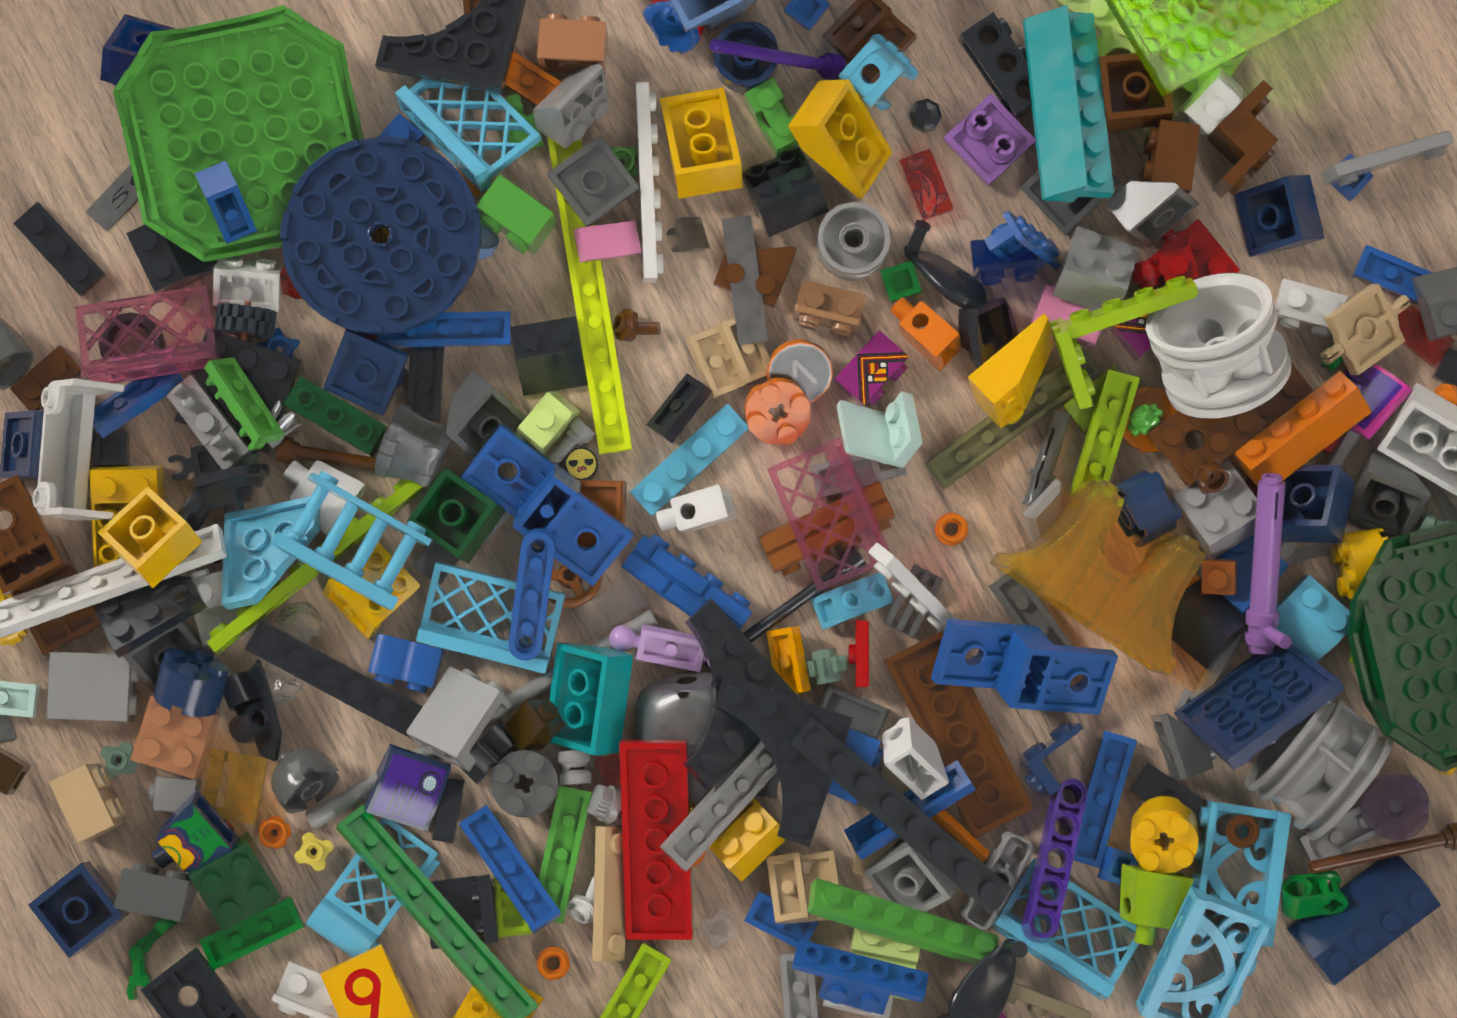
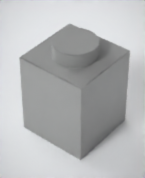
M156 777L155 783H151L149 788V803H154L153 811L175 812L197 789L201 792L202 779Z

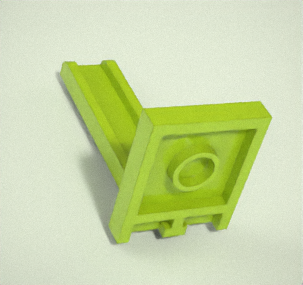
M1185 276L1176 277L1168 280L1165 287L1153 290V287L1143 288L1134 292V297L1123 301H1121V298H1114L1102 303V308L1091 312H1089V309H1081L1069 315L1070 319L1063 321L1062 318L1050 321L1052 334L1072 395L1080 410L1093 406L1090 396L1096 393L1086 368L1081 369L1080 367L1081 364L1086 362L1076 338L1196 298L1198 289L1192 278L1186 279Z

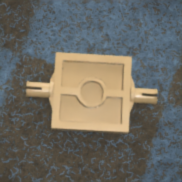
M1371 284L1328 314L1324 319L1333 336L1334 345L1320 354L1321 358H1323L1322 361L1329 365L1341 356L1350 375H1360L1405 342L1399 328L1398 314L1411 306V302H1407L1409 298L1401 295L1397 300L1390 303L1386 299L1380 284Z

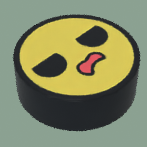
M584 447L575 448L566 456L565 469L577 480H589L598 470V460L591 450Z

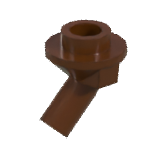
M627 308L615 316L612 329L615 332L616 339L631 342L635 340L636 335H660L661 325L660 322H638V313Z

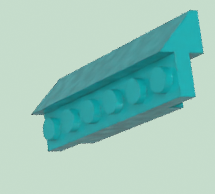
M1068 5L1025 18L1023 28L1042 201L1074 202L1077 197L1110 198L1114 194L1094 13L1068 12Z

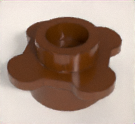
M1212 457L1209 463L1197 467L1193 472V478L1199 482V490L1203 494L1219 492L1228 482L1229 474L1222 468V460L1219 457Z

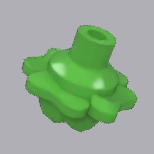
M1147 404L1138 405L1129 415L1131 422L1127 425V429L1132 431L1133 436H1138L1141 433L1143 435L1148 434L1160 423L1159 418L1164 412L1158 408L1157 404L1150 406Z

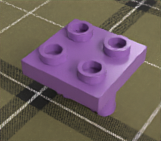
M992 93L943 138V141L987 187L1036 142L1035 138Z

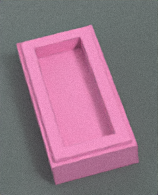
M635 221L582 227L573 230L580 263L642 253Z

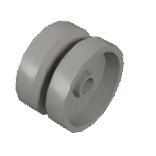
M849 202L838 205L826 214L819 227L816 248L820 262L828 272L839 279L855 281L869 277L879 270L887 256L890 243L888 224L880 212L868 204ZM849 238H856L859 246L855 248L850 247L846 244V241Z

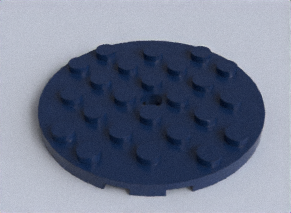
M378 136V138L360 141L356 139L328 151L318 158L299 178L292 190L293 194L288 202L286 211L283 212L280 234L284 256L283 261L294 287L309 306L323 318L337 326L357 333L369 335L397 334L418 328L434 320L444 313L462 294L475 271L479 258L481 221L474 196L459 171L438 152L427 146L408 141L405 138ZM385 227L389 229L390 236L387 243L378 244L372 240L373 232L377 228Z

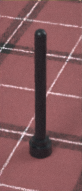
M853 545L842 552L843 556L838 559L840 562L750 627L743 634L751 643L841 577L847 573L849 575L854 572L858 574L868 565Z

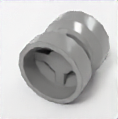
M578 750L558 751L557 762L561 764V772L558 775L559 785L592 783V775L587 765L590 760V754ZM569 767H580V770L569 771Z

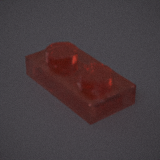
M1413 305L1398 314L1399 328L1405 339L1403 344L1429 366L1433 367L1455 340L1447 337L1428 342L1421 313Z

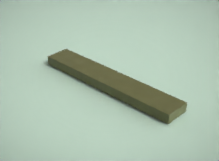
M1083 346L1081 349L1086 363L1081 364L1080 367L1081 369L1086 368L1088 375H1090L1093 381L1103 372ZM1060 363L1039 379L1026 409H1024L1023 415L1015 423H1008L1001 429L988 416L924 463L943 490L1050 413L1051 409H1055L1073 396L1063 364Z

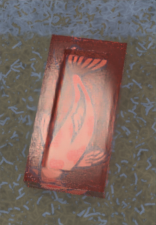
M930 148L899 160L921 220L927 221L954 210Z

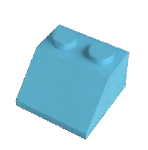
M1310 574L1302 576L1277 603V611L1280 613L1277 630L1292 639L1291 644L1315 662L1337 645L1348 632L1350 611Z

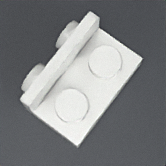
M240 256L218 260L213 270V306H217L219 303L245 305V301H251V306L253 307L257 306L279 312L281 308V277L284 273L285 265L276 264L275 260L267 258L258 259L256 262L244 261Z
M1283 279L1275 303L1277 320H1280L1279 325L1283 327L1299 329V326L1312 329L1311 334L1330 338L1331 332L1324 317L1344 304L1347 296Z
M289 961L278 990L271 1000L278 1003L277 1009L296 1016L298 1011L309 1016V1018H339L321 978V972L294 961Z

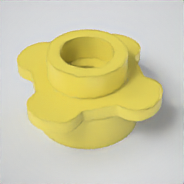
M306 833L302 836L303 844L300 850L294 855L295 860L299 864L306 863L311 865L315 871H321L326 867L325 860L328 857V853L333 851V844L330 840L323 841L316 838L314 833ZM313 848L317 850L316 855L311 854Z

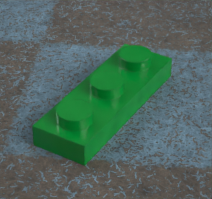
M291 896L255 913L225 931L219 930L199 940L209 964L216 970L306 926Z

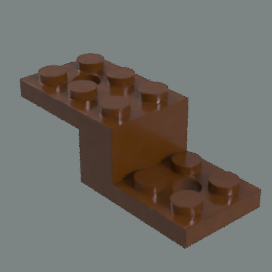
M1291 362V373L1286 384L1276 395L1260 406L1244 413L1223 418H1197L1177 411L1146 435L1185 486L1189 487L1197 481L1193 478V472L1197 467L1209 463L1212 457H1219L1222 461L1267 428L1271 422L1310 394L1313 389ZM1190 431L1198 432L1203 438L1202 446L1197 450L1190 449L1185 443V436Z
M16 474L1 482L0 512L7 510L12 515L10 527L0 529V589L3 595L14 597L78 574L60 537L50 534L37 508L34 507L33 499L21 476ZM91 605L66 614L60 620L52 619L32 626L29 629L42 654L48 655L50 652L63 647L102 625Z

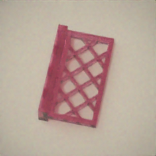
M207 285L75 306L82 361L80 368L83 380L114 384L204 369L209 360L219 359ZM202 296L203 305L195 315L182 308L188 298ZM165 302L172 308L162 321L148 313L156 303ZM131 307L139 312V314L129 326H126L117 320L116 317L122 309ZM177 312L190 319V322L180 334L167 326ZM99 313L106 319L94 332L85 325L84 315ZM203 315L205 318V323L200 320ZM144 317L158 325L147 339L134 331ZM111 323L124 330L114 345L101 337ZM197 324L206 330L207 341L192 343L186 339V336ZM164 329L176 339L169 348L160 349L153 342ZM87 333L91 336V338L88 341ZM130 335L143 343L138 351L133 354H126L119 349ZM97 340L110 349L102 359L90 360L89 350Z
M837 437L826 444L767 468L818 592L875 569L873 566L877 561L868 551L876 542L890 552L851 456L844 450L841 437ZM825 452L830 463L825 477L808 471L812 458ZM806 460L803 468L795 465ZM788 467L800 471L801 474L795 489L792 490L783 486L777 472ZM832 471L835 475L837 482L829 479ZM806 474L823 481L816 499L799 492ZM827 483L839 487L843 496L838 508L820 501ZM785 491L792 493L790 502L787 498ZM797 496L814 502L807 521L796 517L792 510ZM845 502L848 506L850 513L842 510ZM818 505L836 511L829 530L812 523ZM840 514L853 518L856 527L851 539L833 532ZM798 522L805 524L803 532L801 531ZM810 527L827 533L820 552L807 546L805 537ZM858 533L863 544L855 541ZM831 536L849 542L842 561L824 554ZM853 544L866 550L871 563L859 568L846 563ZM811 553L818 555L816 563L814 562ZM822 558L840 564L835 578L826 582H822L818 572ZM844 566L852 569V571L841 575Z

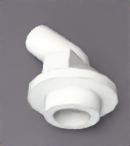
M594 876L585 897L576 894L568 903L571 916L582 924L593 923Z

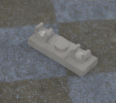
M189 375L166 395L222 470L236 467L253 452L248 449V444L240 437L238 431L195 375Z

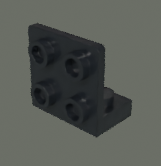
M490 874L431 881L435 888L485 944L498 942ZM430 937L431 948L439 949L438 945Z

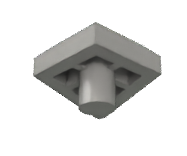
M1055 479L1023 513L1029 538L1033 542L1038 541L1060 527L1062 482L1058 479Z

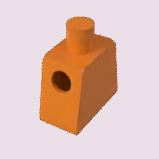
M902 297L891 308L890 312L900 320L898 325L901 335L939 372L962 350L959 333L923 301L914 307ZM920 326H926L922 329H917Z

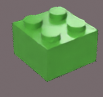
M501 174L498 175L477 204L480 220L482 221L481 224L496 235L500 231L504 233L506 239L509 240L508 244L522 254L529 251L534 255L557 225L554 213Z

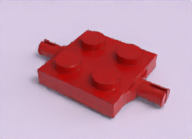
M1200 219L1196 220L1185 230L1175 233L1170 229L1162 236L1165 242L1160 250L1149 258L1153 259L1154 265L1157 264L1159 266L1161 265L1159 253L1190 245L1199 277L1192 280L1215 274L1237 273L1240 271ZM1161 275L1160 279L1166 285L1165 277Z

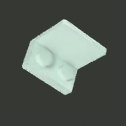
M901 391L894 402L888 405L886 412L840 400L837 404L846 453L904 468L923 443L913 394Z

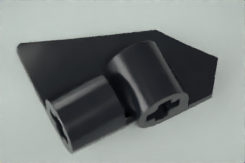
M258 659L248 671L227 677L223 696L229 711H236L237 714L229 722V731L237 742L245 744L255 742L260 756L272 761H278L282 729L261 660Z

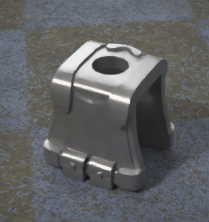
M401 403L395 411L383 437L375 461L374 475L382 478L387 476L414 481L420 486L431 487L438 476L442 460H444L451 438L446 435L447 426L429 421L411 410L410 406Z

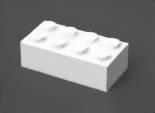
M1416 383L1412 388L1413 391L1402 402L1381 432L1377 450L1457 496V406Z

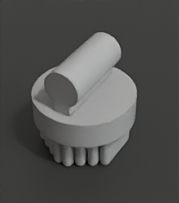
M597 784L594 790H592L587 813L596 816L597 820L603 823L611 824L615 821L617 825L622 826L621 789L612 785L606 787Z

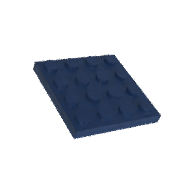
M1293 644L1287 649L1276 645L1274 646L1273 653L1254 654L1182 706L1174 714L1180 722L1190 727L1194 735L1235 770L1237 767L1250 762L1253 756L1266 746L1276 743L1281 735L1292 727L1305 722L1308 716L1321 706L1331 703L1345 688L1337 677Z

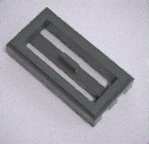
M914 564L910 572L914 576L916 574L923 576L920 583L924 587L928 580L934 582L929 592L935 597L944 579ZM899 592L884 623L914 638L926 613L922 615L919 612L909 629L905 624L914 609L909 603L899 623L894 621L893 619L904 599V596Z

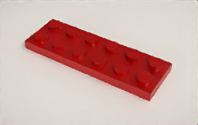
M621 740L619 749L626 940H692L694 937L692 866L687 871L682 870L660 848L662 843L690 814L689 771L683 765L688 758V740Z

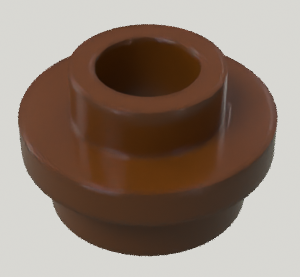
M1241 814L1232 817L1228 821L1225 833L1228 841L1233 846L1248 848L1258 840L1260 829L1254 818ZM1239 825H1244L1248 830V834L1244 838L1239 837L1236 833Z

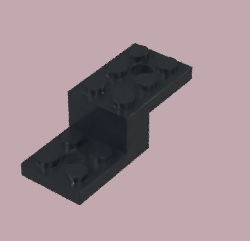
M197 947L141 989L161 1018H259L244 998L239 1001L236 1000ZM185 986L195 988L198 993V999L194 1005H186L180 998L181 990Z

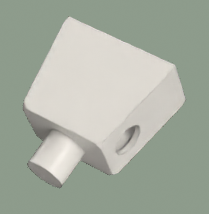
M1219 66L1175 112L1186 123L1200 125V135H1208L1240 104L1243 98V88Z
M294 460L283 475L297 486L290 496L291 500L311 496L317 485L307 480L310 473L319 475L321 471L338 479L339 482L336 486L359 499L368 488L361 481L318 460L310 470ZM330 492L320 507V530L327 536L346 504V501Z
M720 484L670 499L671 508L656 512L661 531L677 527L680 532H690L738 518L730 487ZM694 506L696 512L694 517L690 518L688 511L690 507Z
M902 718L895 726L884 732L882 741L885 765L921 800L949 783L936 743L916 724L914 719Z

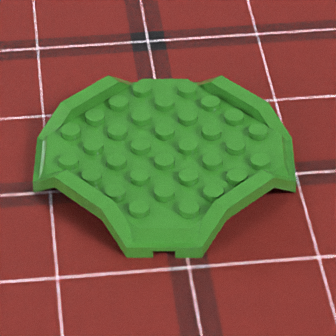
M284 5L251 15L187 28L152 31L113 90L143 224L203 262L282 247L280 234L283 212L286 211L288 202L293 194L292 190L299 178L318 158L328 151L352 140H364L344 44L307 22L303 17ZM225 160L257 230L226 244L195 176V173Z

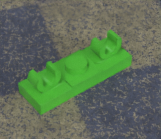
M236 359L209 360L204 367L209 375L206 385H216L218 388V392L214 397L216 399H223L230 412L242 425L239 431L240 437L249 436L252 440L248 449H261L265 443L279 441L284 432Z

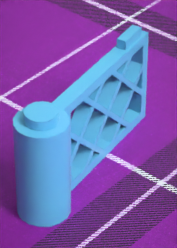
M382 818L379 821L380 825L384 828L387 824L398 833L399 845L403 851L404 849L419 847L429 855L422 866L418 867L429 879L440 864L435 859L439 853L396 822ZM402 836L413 844L403 845ZM358 853L353 857L305 924L351 958L380 945L376 941L402 906L394 895L387 896L386 886L382 881L383 897L364 900L361 881L375 879L378 876L374 874L360 877L358 863L362 858ZM355 869L356 878L347 879ZM357 882L360 901L345 903L335 896L343 884ZM397 899L391 909H389L388 900ZM384 901L386 916L377 926L367 919L365 904ZM361 905L362 914L351 906Z

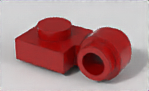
M1190 245L1159 253L1158 256L1161 263L1159 266L1157 264L1154 265L1153 259L1135 263V271L1132 272L1134 282L1139 284L1140 289L1159 285L1158 278L1161 275H1164L1166 282L1180 276H1185L1186 279L1199 277Z

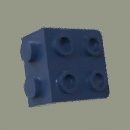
M1062 723L1049 733L1052 738L1045 744L1037 742L1022 753L1025 759L1019 764L1028 774L1024 777V780L1035 794L1042 793L1043 795L1052 796L1062 788L1042 760L1083 729L1080 723Z

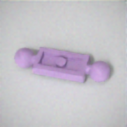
M642 624L640 635L635 634L626 625L615 627L609 635L610 644L615 650L624 652L632 647L636 648V660L700 672L702 662H707L710 666L709 660L705 659V655L694 634Z

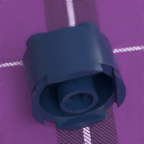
M758 22L732 23L724 28L717 37V39L779 50L774 34L766 26ZM713 52V65L718 79L728 89L737 93L744 94L765 81L774 78L778 70V63L752 59L751 62L748 60L742 62L739 56Z
M1143 470L1109 488L1107 491L1108 497L1114 496L1115 502L1110 504L1116 521L1127 537L1134 535L1139 540L1133 543L1137 547H1142L1174 530L1177 527V520L1182 518L1178 505L1175 501H1170L1163 490L1166 488L1162 476L1157 471L1149 473Z
M167 648L162 658L155 686L154 699L159 705L170 711L172 705L183 708L182 715L191 717L212 716L215 714L216 708L219 710L229 668L214 658L212 650L206 648H196L194 652Z

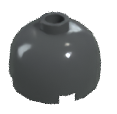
M301 748L295 751L288 750L279 757L278 764L274 768L271 778L272 791L287 813L302 812L308 809L305 803L314 797L318 803L330 793L338 782L339 776L336 771L339 770L327 755L316 749Z

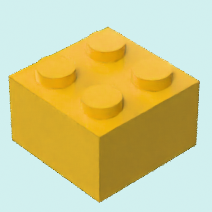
M148 486L98 531L110 548L152 588L202 543V540L191 526Z

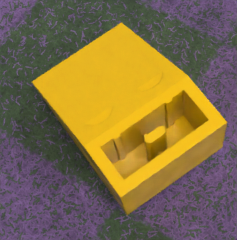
M164 465L103 466L91 469V510L113 512L114 517L147 486L165 501ZM111 519L92 520L94 568L120 559L98 533Z
M753 798L708 848L742 882L786 839L777 836L780 825ZM690 800V813H691V812L694 810V808L697 806V805H695L691 800Z

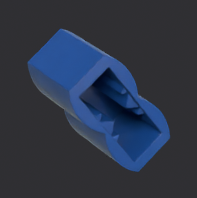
M378 633L368 672L376 674L375 681L394 685L395 679L408 682L407 689L426 693L427 687H436L445 650Z

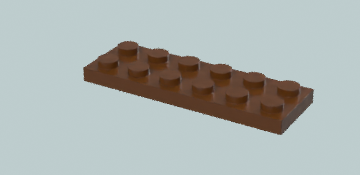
M943 630L884 659V662L912 718L936 743L944 768L958 760L976 789L955 803L971 834L977 838L1033 810L1034 807L973 687L935 684L931 679L944 634Z

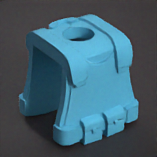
M874 34L853 60L845 66V69L839 74V78L841 80L849 79L856 92L863 97V101L871 108L876 105L880 110H887L892 104L883 96L899 77H905L912 81L915 80L919 71L911 64L912 61L903 52H898L900 49L895 44L887 41L881 34ZM868 64L876 65L880 71L878 81L873 84L862 76V70Z

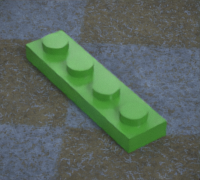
M559 785L539 881L562 914L553 922L563 924L586 824L587 807L589 806L592 792Z

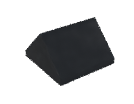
M1200 578L1176 595L1157 628L1208 670L1248 625L1245 623L1246 615L1240 613L1221 595L1202 594V579Z

